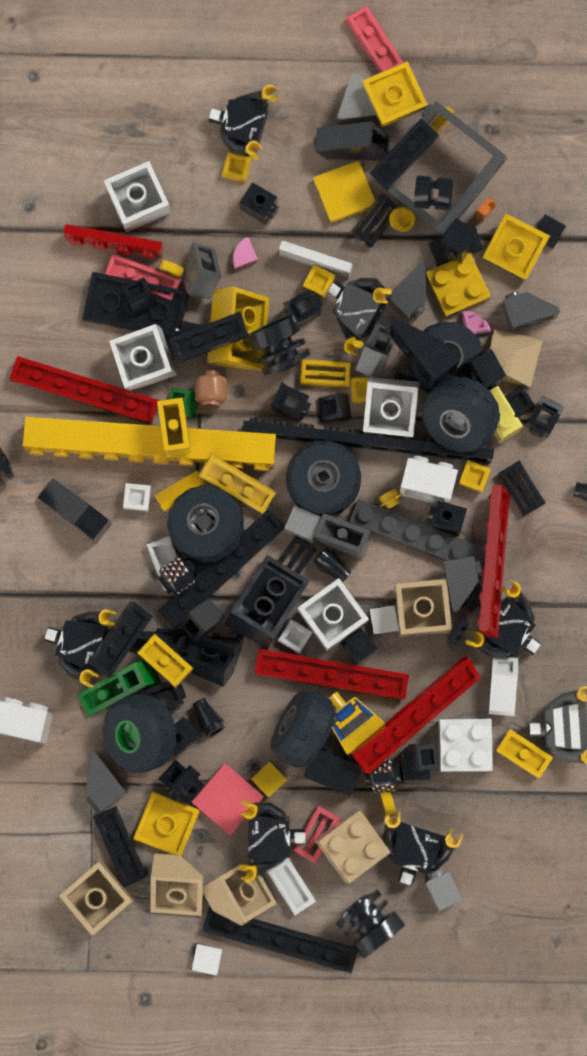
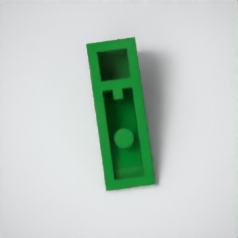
M142 660L118 671L110 679L106 678L93 685V688L89 687L78 693V697L89 717L111 707L113 703L122 698L136 695L161 682L157 671L146 661Z

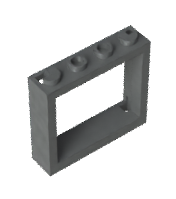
M435 101L433 105L429 103L421 113L422 119L428 125L439 113L493 155L441 223L425 210L414 208V202L394 186L388 191L445 236L455 218L461 219L508 158L440 103Z

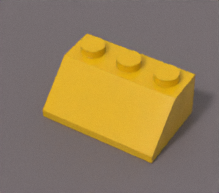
M234 286L217 289L214 291L212 298L211 322L241 312L250 334L267 325L269 297ZM245 338L209 352L207 363L223 368L261 371L264 363L259 364L257 359L265 354V350L253 351L248 339Z

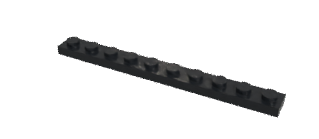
M250 418L249 421L244 420L243 432L276 434V439L309 443L328 440L341 444L344 447L491 463L494 449H489L488 445L473 452H456L438 444L434 438H424L423 441L413 440L414 437L407 436L393 438L389 437V434L374 433V435H367L358 429H349V432H341L339 428L325 426L324 430L314 429L312 424L301 423L299 427L289 426V422L274 421V424L264 423V419Z

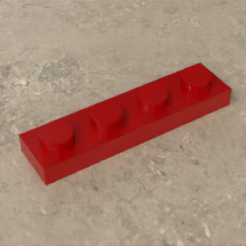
M65 224L63 234L68 243L75 246H83L84 243L93 245L92 247L97 250L106 251L107 248L116 249L120 254L131 255V253L141 254V257L154 260L156 257L162 258L164 247L163 242L69 224Z

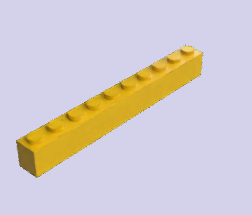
M25 417L23 448L29 451L30 455L43 456L44 452H51L56 457H69V454H79V458L94 459V456H104V460L118 461L119 457L129 458L130 462L142 463L144 459L154 460L153 463L169 464V461H179V465L193 466L194 463L205 464L212 453L239 470H242L244 466L254 467L253 470L268 471L269 468H274L276 434L188 428L191 453L166 456L161 426Z

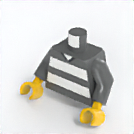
M583 686L579 690L560 694L548 703L547 710L542 711L543 721L528 723L529 737L544 736V746L550 749L551 754L565 762L587 764V717L585 702L587 701V686Z

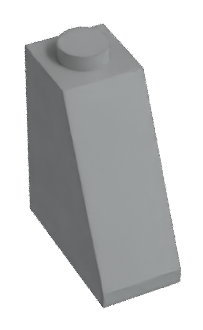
M351 73L337 116V125L370 121L380 123L362 85V81L368 77Z

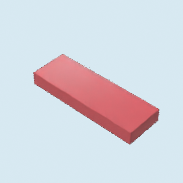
M367 6L346 17V22L379 73L404 63Z
M114 253L104 273L136 281L145 277L147 283L179 289L182 282L177 277ZM151 289L152 293L157 294L170 300H172L173 293L167 295L160 291Z

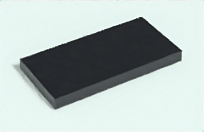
M92 272L82 321L134 332L156 324L162 328L164 337L168 339L172 336L174 325H178V320L184 321L189 298L187 291L148 283L150 289L167 295L173 293V298L170 300L153 293L157 305L139 314H135L122 287L136 280Z

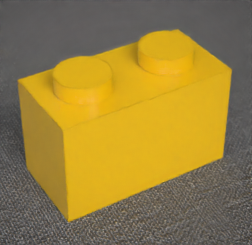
M183 398L157 401L165 455L173 456L191 453Z

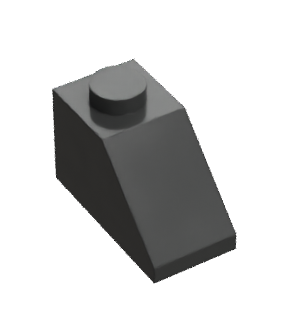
M193 242L184 277L187 294L195 298L210 300L222 277L216 250Z
M423 262L390 294L392 297L388 305L407 323L412 318L414 320L418 319L425 311L426 274Z
M519 291L510 293L505 296L501 304L507 325L512 333L555 319L560 313L559 307L528 292L522 294Z
M376 323L360 356L356 371L363 373L367 377L380 378L395 345V342L386 332V326Z
M324 513L314 534V538L336 552L362 562L372 539L371 530Z
M474 556L443 561L452 612L460 609L478 583V576L482 575L480 561H475Z
M93 752L90 755L86 792L89 796L86 800L94 810L99 808L101 812H104L128 792L99 754Z

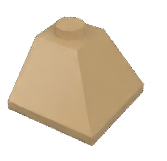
M494 328L489 349L493 350L506 374L500 381L531 388L543 340Z
M154 854L151 872L150 912L202 916L203 875L180 855Z
M246 861L243 864L250 866L252 863ZM238 866L203 886V894L214 912L243 925L277 903L261 874L256 875L255 879L251 882L241 880V877L246 876L247 870L241 871Z

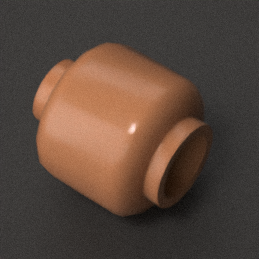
M204 371V375L197 377L195 380V400L203 408L213 409L221 407V404L227 400V379L220 376L218 371Z

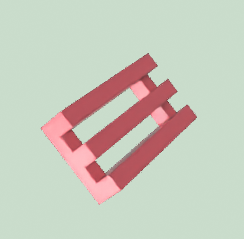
M320 806L317 807L305 828L306 839L319 814L322 813L324 815L305 851L300 849L302 844H296L293 850L313 863H316L322 852L318 847L314 856L309 854L315 844L314 840L319 837L329 818L333 820L329 829L340 820L339 817Z

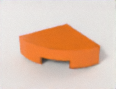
M490 197L486 199L476 210L475 218L480 222L484 221L495 209L497 203Z

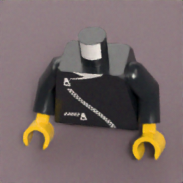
M268 84L263 90L238 96L235 99H229L226 111L215 108L211 109L209 122L221 125L220 138L223 139V143L234 155L251 156L254 160L259 159L257 151L259 149L263 150L260 141L269 113V103L267 101L276 103L278 100L272 93L279 91V89L273 85Z
M359 278L348 282L346 286L335 281L329 288L328 293L338 299L333 308V313L337 316V321L346 339L344 344L346 353L357 355L355 348H362L364 346L362 341H358V338L361 339L371 334L392 297L390 295L392 290L385 288L377 278Z
M510 579L509 581L512 582L511 590L504 586L502 587V591L509 595L510 598L506 596L501 602L498 638H488L481 631L470 630V633L474 634L473 642L465 640V643L476 647L488 656L507 657L510 654L514 655L520 647L533 656L541 645L538 640L529 635L536 626L534 623L535 616L529 601L521 592L520 584Z
M105 609L101 612L90 611L76 615L71 621H65L62 630L48 627L45 635V642L57 645L55 655L59 657L60 666L70 677L90 688L94 687L89 683L90 678L93 676L98 678L99 675L87 663L106 637L107 626L112 627L115 625V623L109 622L110 615H116L114 611Z
M246 800L241 802L243 806L248 807L246 812H240L239 814L248 819V863H252L250 866L245 864L239 866V870H247L246 876L241 877V880L251 882L255 879L256 875L267 872L284 862L285 858L289 857V844H305V829H290V816L286 815L284 810L271 802H254L253 804Z
M389 810L385 812L383 842L390 851L387 856L392 859V863L402 866L398 878L399 882L412 886L417 871L428 874L429 871L438 870L449 860L455 848L461 843L462 833L458 839L451 837L453 829H450L447 836H443L400 822L401 813L399 811L396 818H390Z

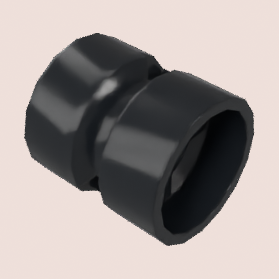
M417 175L414 208L429 209L431 206H434L436 210L450 211L453 178L438 177L434 181L431 176ZM434 189H439L438 198H433Z

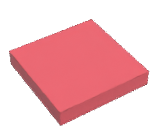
M224 763L192 803L231 836L245 819L239 813L246 812L248 809L241 802L246 800L253 804L254 802H260L264 796Z

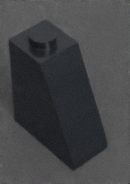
M371 121L321 127L316 130L314 148L325 159L381 161L390 151V136Z

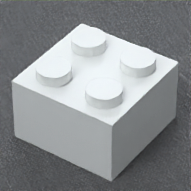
M150 161L104 180L106 190L126 233L171 214L169 203Z
M154 324L109 341L125 389L135 391L177 375L162 328Z
M370 377L367 385L363 432L413 437L420 382Z
M414 456L413 459L408 458L399 494L402 493V496L437 504L438 501L449 503L458 470L453 469V465L445 462H438V465L428 463L429 459L421 456Z
M339 578L297 608L301 617L327 652L369 621Z
M5 697L4 702L0 701V734L46 744L53 714L47 712L48 707L30 703L29 707H25L20 700Z
M440 719L438 721L439 772L493 771L491 719Z

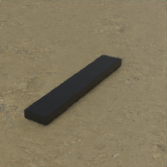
M270 509L265 511L244 531L241 542L230 555L219 561L210 562L194 577V585L181 594L174 595L158 612L174 629L180 626L179 623L191 610L215 594L284 530L285 525Z
M211 906L208 908L202 930L203 932L352 974L358 952L353 946L255 918L240 925L214 912Z

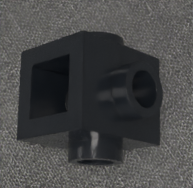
M176 759L159 777V780L169 788L166 793L177 802L182 799L188 805L205 787V784L198 779L201 774L190 764L185 768Z

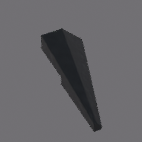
M157 628L156 632L142 631L132 648L140 650L155 634L193 668L190 673L224 687L234 673L244 642V636L237 634L236 638L222 637L221 633L214 632L213 636H204L194 643L184 630Z

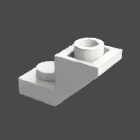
M493 656L489 714L514 716L518 658Z

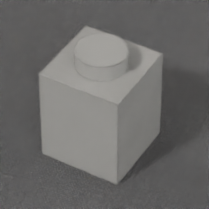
M294 506L284 532L313 543L314 534L322 517Z
M439 869L427 875L429 880L424 883L438 911L463 900L449 871L443 873L442 869Z

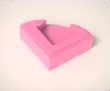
M249 237L243 239L234 251L233 264L235 270L258 261Z
M463 311L461 313L464 327L469 328L475 336L491 333L489 324L482 317L470 311Z

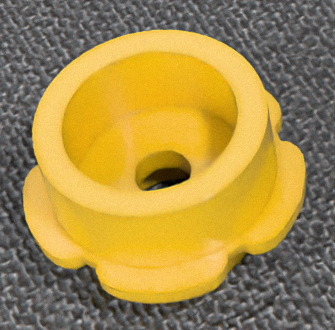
M396 488L379 497L382 503L380 506L386 505L387 509H390L401 502L399 497L402 496V493L399 494Z

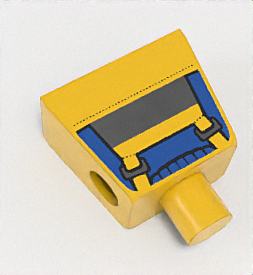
M338 692L329 697L336 711L334 724L331 729L347 756L385 724L356 697H353L347 703Z

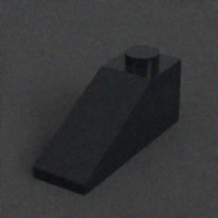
M54 478L37 497L96 544L112 525L108 518Z

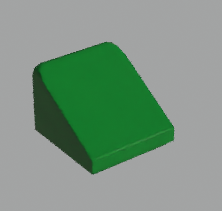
M172 387L168 400L183 398L186 418L193 419L199 404L195 400V392Z

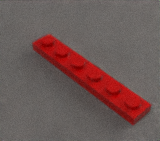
M17 356L9 378L12 382L150 425L153 424L158 409V399Z
M493 485L491 495L488 497L490 514L486 520L488 536L487 542L484 544V554L486 556L485 566L482 567V578L484 581L483 590L480 591L479 595L481 614L478 615L477 625L479 630L488 638H498L510 504V493L502 485Z
M259 649L255 675L401 700L406 699L409 674Z
M461 658L351 752V755L364 773L369 774L482 678L469 658Z

